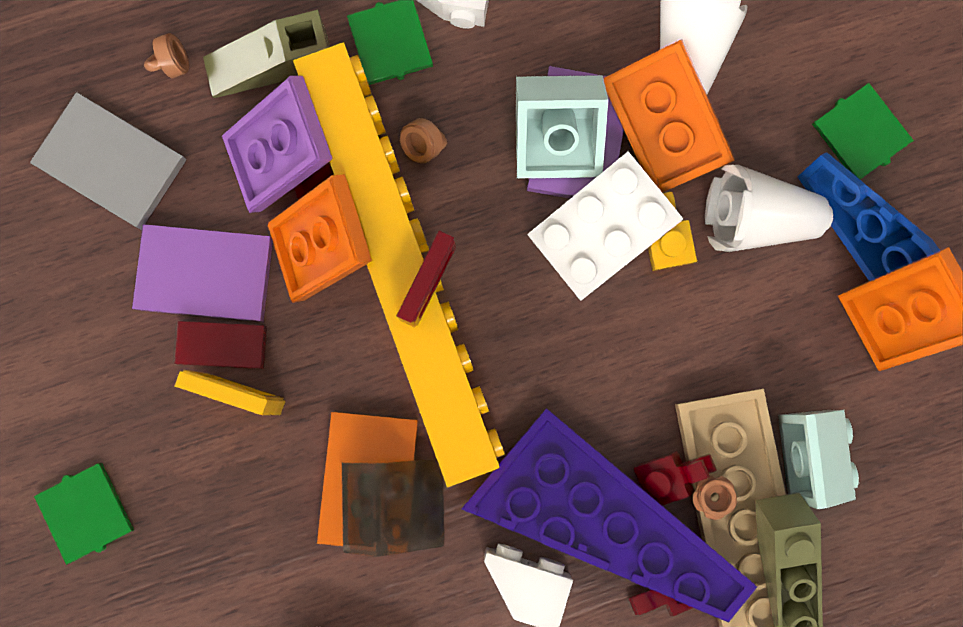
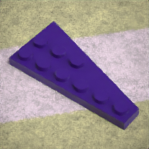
M547 408L499 464L500 468L490 474L462 508L466 512L520 533L728 623L757 588L753 582Z

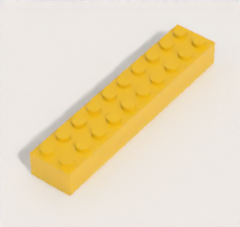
M343 42L293 60L298 76H303L332 155L333 159L330 161L333 173L334 175L345 174L372 259V262L368 263L367 267L447 488L500 468L497 458L505 455L496 429L486 431L481 414L487 413L489 410L480 386L471 389L466 377V373L474 371L465 345L461 344L455 347L451 333L458 331V326L449 301L440 304L436 295L437 292L444 290L441 280L418 326L412 327L396 317L424 261L421 253L428 251L429 248L418 218L409 221L407 213L415 210L403 176L397 179L393 178L392 174L400 172L388 135L382 138L378 137V135L384 134L386 131L374 97L371 95L372 93L359 56L349 57Z

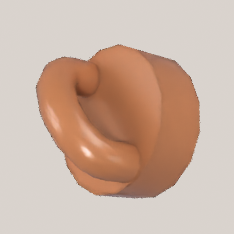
M171 33L155 38L153 40L154 54L146 59L144 68L150 72L162 69L170 78L188 73L189 60L180 40Z
M418 118L410 122L400 132V143L403 151L411 160L417 163L431 161L447 145L445 135L431 121L424 118Z

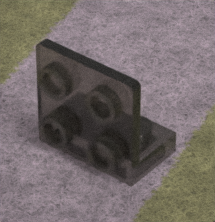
M437 459L384 463H342L343 553L380 557L443 547L445 544L443 475Z

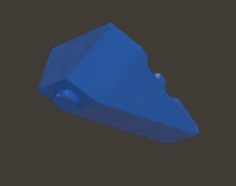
M827 152L820 155L797 176L806 190L822 195L828 200L829 206L833 210L831 227L869 281L940 251L929 236Z

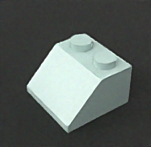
M603 75L516 77L517 178L597 177L603 172L608 96Z
M823 410L778 415L788 495L800 493L808 506L816 509L829 508L856 500L854 488L858 487L859 476L856 465L851 462L849 444L853 440V430L849 419L845 418L844 410Z

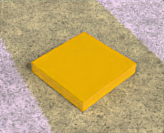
M180 371L175 383V387L259 415H281L285 404L282 397L204 372Z

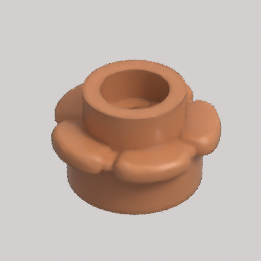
M710 475L709 478L697 482V491L692 496L693 504L698 511L704 512L706 518L712 520L722 519L735 509L737 496L734 491V485L729 479L723 476L714 478ZM712 493L718 494L717 501L711 500Z

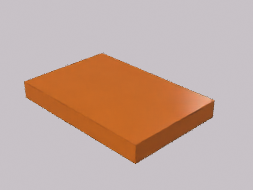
M683 39L603 78L606 92L640 166L662 193L735 161L733 152Z
M345 174L331 175L268 222V228L292 303L304 301L372 262Z
M949 247L838 295L878 371L963 345V272Z
M331 412L317 544L405 552L419 420Z

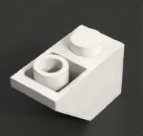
M498 543L496 550L486 547L484 562L513 619L536 627H559L573 583L571 575L564 572L565 565L545 557H540L538 563L521 558L523 551L505 544Z

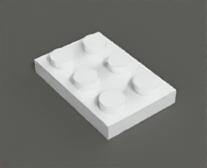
M628 151L527 235L581 301L681 222L683 218Z

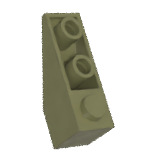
M310 11L275 20L204 56L203 59L212 97L218 98L283 82L289 76H298L293 60L330 47L327 32L319 11Z
M800 493L755 500L757 539L774 627H823L820 521Z

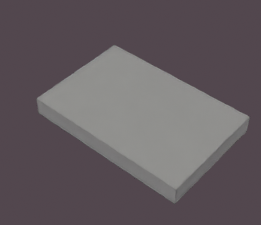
M76 92L30 163L142 230L143 224H146L187 159Z

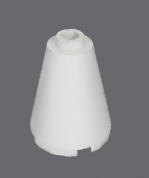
M661 0L660 50L683 39L706 94H708L746 16L747 5L740 6L741 0Z
M724 165L721 169L726 171L722 178L714 177L706 200L705 224L713 225L715 236H707L709 243L715 250L725 252L819 238L829 229L833 221V210L824 196L741 165Z

